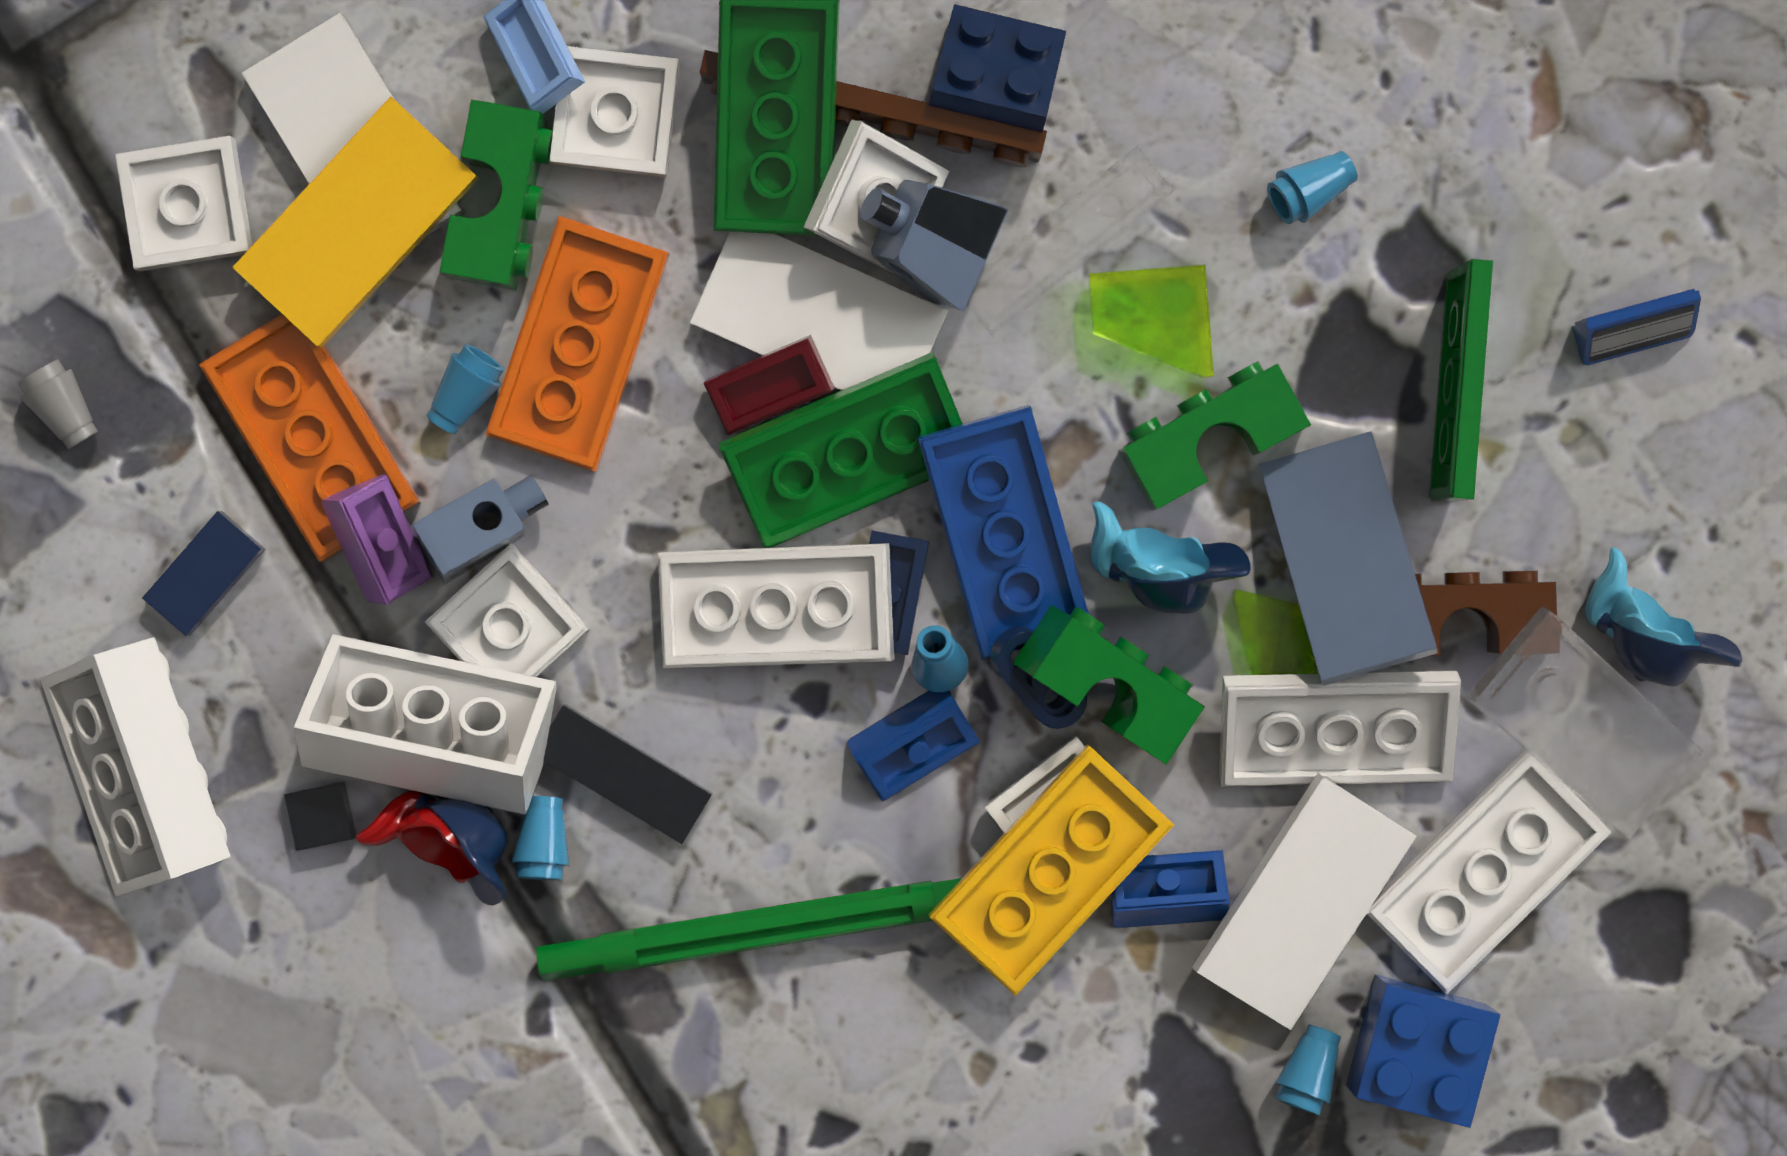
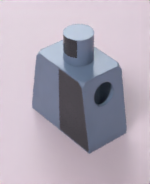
M905 179L899 184L895 196L879 188L873 189L862 204L860 217L863 221L880 229L871 248L872 256L929 301L941 306L964 311L1009 209L942 187Z
M532 475L502 491L498 482L492 479L412 524L416 539L445 585L505 549L509 544H513L524 537L525 527L521 521L548 506L549 503ZM485 511H490L498 516L500 524L490 530H483L474 523V519Z

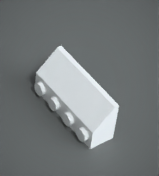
M332 634L293 727L301 766L526 815L543 767L557 688L556 681Z
M155 637L94 654L40 679L115 896L178 877L231 857L226 845L227 833L221 819L216 816L207 790L208 778L206 771L197 761L188 735V719L184 711L178 706L169 680L170 668L164 655L159 652Z

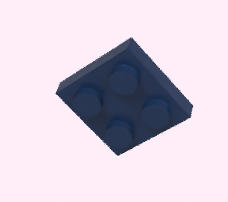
M954 4L929 105L1043 132L1066 31Z

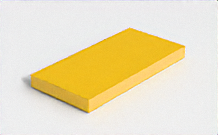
M390 96L232 268L317 347L323 348L477 182L479 177Z
M1087 744L929 913V917L1016 996L1171 830L1174 824Z

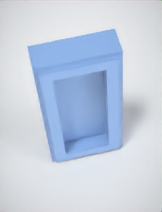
M503 0L483 16L530 110L539 111L544 114L585 83L543 0Z

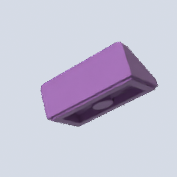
M382 474L335 493L321 501L322 507L361 591L369 603L387 605L433 578L387 475Z

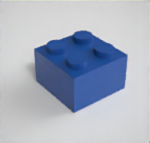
M1375 974L1346 1087L1358 1099L1471 1128L1501 1014L1486 1003L1452 994H1445L1444 992Z

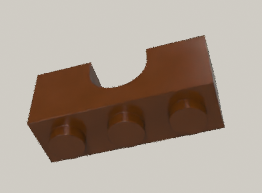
M1538 570L1502 571L1503 583H1480V572L1444 573V584L1422 585V574H1415L1438 649L1437 654L1430 656L1441 655L1440 633L1443 623L1453 612L1463 608L1472 610L1482 619L1486 628L1487 652L1489 653L1558 652L1556 582H1538Z

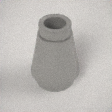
M59 359L45 365L18 382V385L25 394L20 399L44 422L59 440L63 441L67 449L72 448L98 432L92 422L93 419L72 368L66 371Z

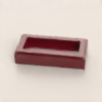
M811 335L704 381V386L727 435L827 394L835 388Z

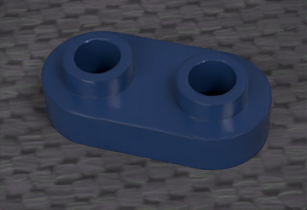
M1017 626L1002 632L993 643L990 653L991 666L996 675L1028 712L1043 725L1053 729H1062L1077 722L1086 709L1087 694L1078 707L1059 694L1053 702L1046 703L1045 697L1050 688L1011 663V654L1014 649L1024 646L1034 630L1028 627Z

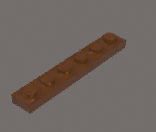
M705 50L699 73L703 83L711 84L710 92L717 95L718 53ZM837 81L835 124L848 127L851 120H863L880 124V132L892 138L913 141L915 133L938 138L936 146L951 152L970 154L971 147L994 151L993 160L1015 167H1027L1028 160L1040 161L1047 134L1046 130H1043V132L930 106L928 102Z

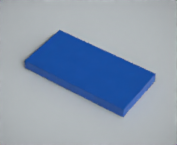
M1022 406L917 437L981 660L990 658L993 643L1005 630L1017 626L1035 630L1051 604L1068 615L1072 613L1076 606L1089 614L1031 406ZM1024 646L1017 647L1014 651L1022 649Z

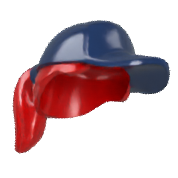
M407 791L393 799L380 812L377 818L355 837L358 843L368 846L383 845L399 838L406 848L421 860L447 869L455 881L459 883L468 881L476 896L483 903L493 906L501 903L507 897L506 888L494 868L505 850L507 833L494 817L492 809L488 806L451 798L437 801L434 797L423 792Z

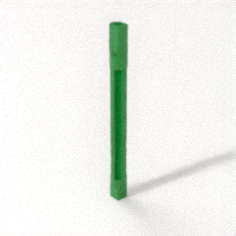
M962 878L933 883L930 880L603 933L599 937L536 947L539 975L544 981L599 972L609 974L930 922L933 920L929 917V913Z

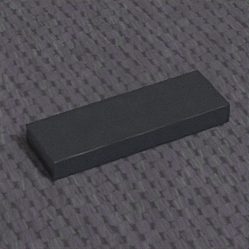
M566 704L562 706L549 728L543 761L680 844H683L711 798L712 792Z

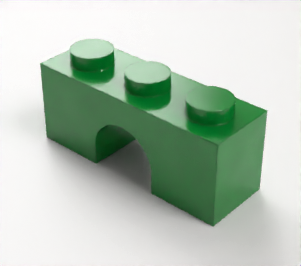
M471 99L461 158L471 166L487 168L497 172L501 180L502 193L497 206L485 216L466 218L450 215L439 271L447 278L517 291L519 277L527 279L532 263L533 244L525 243L529 220L538 221L540 217L544 190L543 187L536 186L540 163L548 164L550 161L553 130L546 129L548 121L541 112Z
M1259 361L1227 377L1233 388L1221 395L1212 398L1208 389H1205L1176 405L1182 415L1177 419L1161 426L1157 417H1154L1126 433L1131 444L1120 449L1119 452L1152 511L1163 507L1208 482L1198 463L1196 451L1201 435L1209 427L1226 426L1234 429L1243 437L1252 455H1256L1311 426L1278 363L1263 370Z
M1051 604L1013 664L1077 707L1093 685L1101 680L1113 678L1116 687L1115 698L1101 722L1167 765L1205 708L1204 705L1187 695L1193 684L1163 666L1159 674L1144 666L1150 655L1120 636L1115 645L1101 637L1100 633L1105 625L1076 606L1072 613L1068 615Z

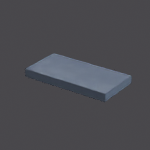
M1372 431L1259 464L1322 684L1327 685L1437 654V645Z

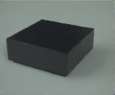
M345 781L284 794L296 851L352 840L356 837Z

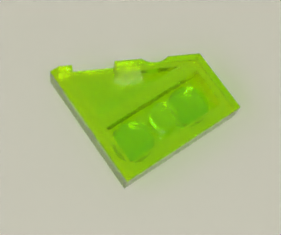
M1206 265L1089 273L1088 284L1092 334L1200 378L1214 377Z
M1233 589L1231 598L1233 606L1236 608L1243 638L1244 654L1251 675L1319 674L1299 604Z

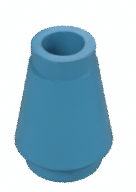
M1339 151L1333 155L1278 171L1276 179L1267 184V194L1273 209L1282 221L1287 224L1297 220L1305 223L1347 189L1349 185L1356 182L1358 175L1351 158L1345 152Z
M465 344L459 354L452 353L432 401V407L426 414L427 418L441 429L456 434L461 425H464L502 385L498 379L504 371L503 366L482 350Z
M938 625L928 626L917 637V644L911 661L914 679L920 686L932 692H946L956 688L967 675L969 668L968 656L963 647L944 627Z
M532 796L527 813L523 817L512 858V863L517 864V878L563 880L564 867L570 866L564 810H562L563 798Z
M1308 1024L1305 1035L1301 1037L1275 1084L1280 1086L1275 1099L1302 1111L1320 1116L1324 1103L1330 1104L1339 1050L1338 1045L1341 1036Z

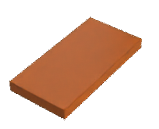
M558 216L485 435L597 472L670 254L666 251Z
M283 314L199 364L319 562H325L343 551L322 507L321 501L323 499L385 474L404 513L421 503L326 345L323 348L317 347Z

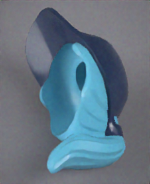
M1093 502L1092 504L1096 524L1092 536L1091 558L1095 570L1105 578L1126 583L1139 602L1150 609L1163 613H1195L1207 603L1213 583L1244 577L1251 571L1247 554L1235 544L1226 542L1201 544L1194 537L1174 538L1152 528H1134L1123 531L1114 511L1102 502Z
M1612 547L1610 549L1607 567L1594 583L1588 596L1585 615L1592 626L1613 638L1620 662L1627 670L1634 674L1637 681H1650L1674 687L1683 683L1698 664L1741 666V652L1738 646L1731 640L1717 634L1694 631V626L1686 619L1670 616L1649 594L1628 586L1626 559L1618 548Z

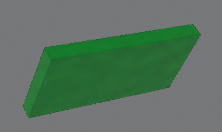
M719 0L713 231L819 236L804 228V225L834 160L840 0Z
M1471 259L1449 271L1446 275L1429 498H1431V501L1459 502L1474 500L1493 260Z
M931 352L719 442L718 445L763 548H772L929 481L917 437L963 423L934 353Z

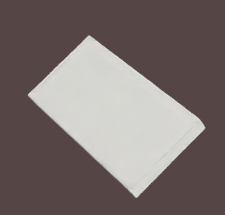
M338 13L242 72L243 77L309 184L390 96L394 98L341 13ZM458 202L428 234L448 223L450 215L459 216L464 213Z
M730 232L690 324L761 356L811 335L835 389L842 391L929 354L945 321L948 310L777 234Z
M889 543L658 553L663 668L881 662L894 660Z
M1457 671L1378 672L1362 674L1327 685L1322 684L1319 674L1223 676L1219 762L1221 787L1310 785L1317 773L1335 784L1453 782L1461 688L1459 674Z
M1526 748L1380 892L1367 915L1445 994H1448L1612 832L1532 750Z
M1317 773L1192 968L1198 974L1291 1030L1417 836Z

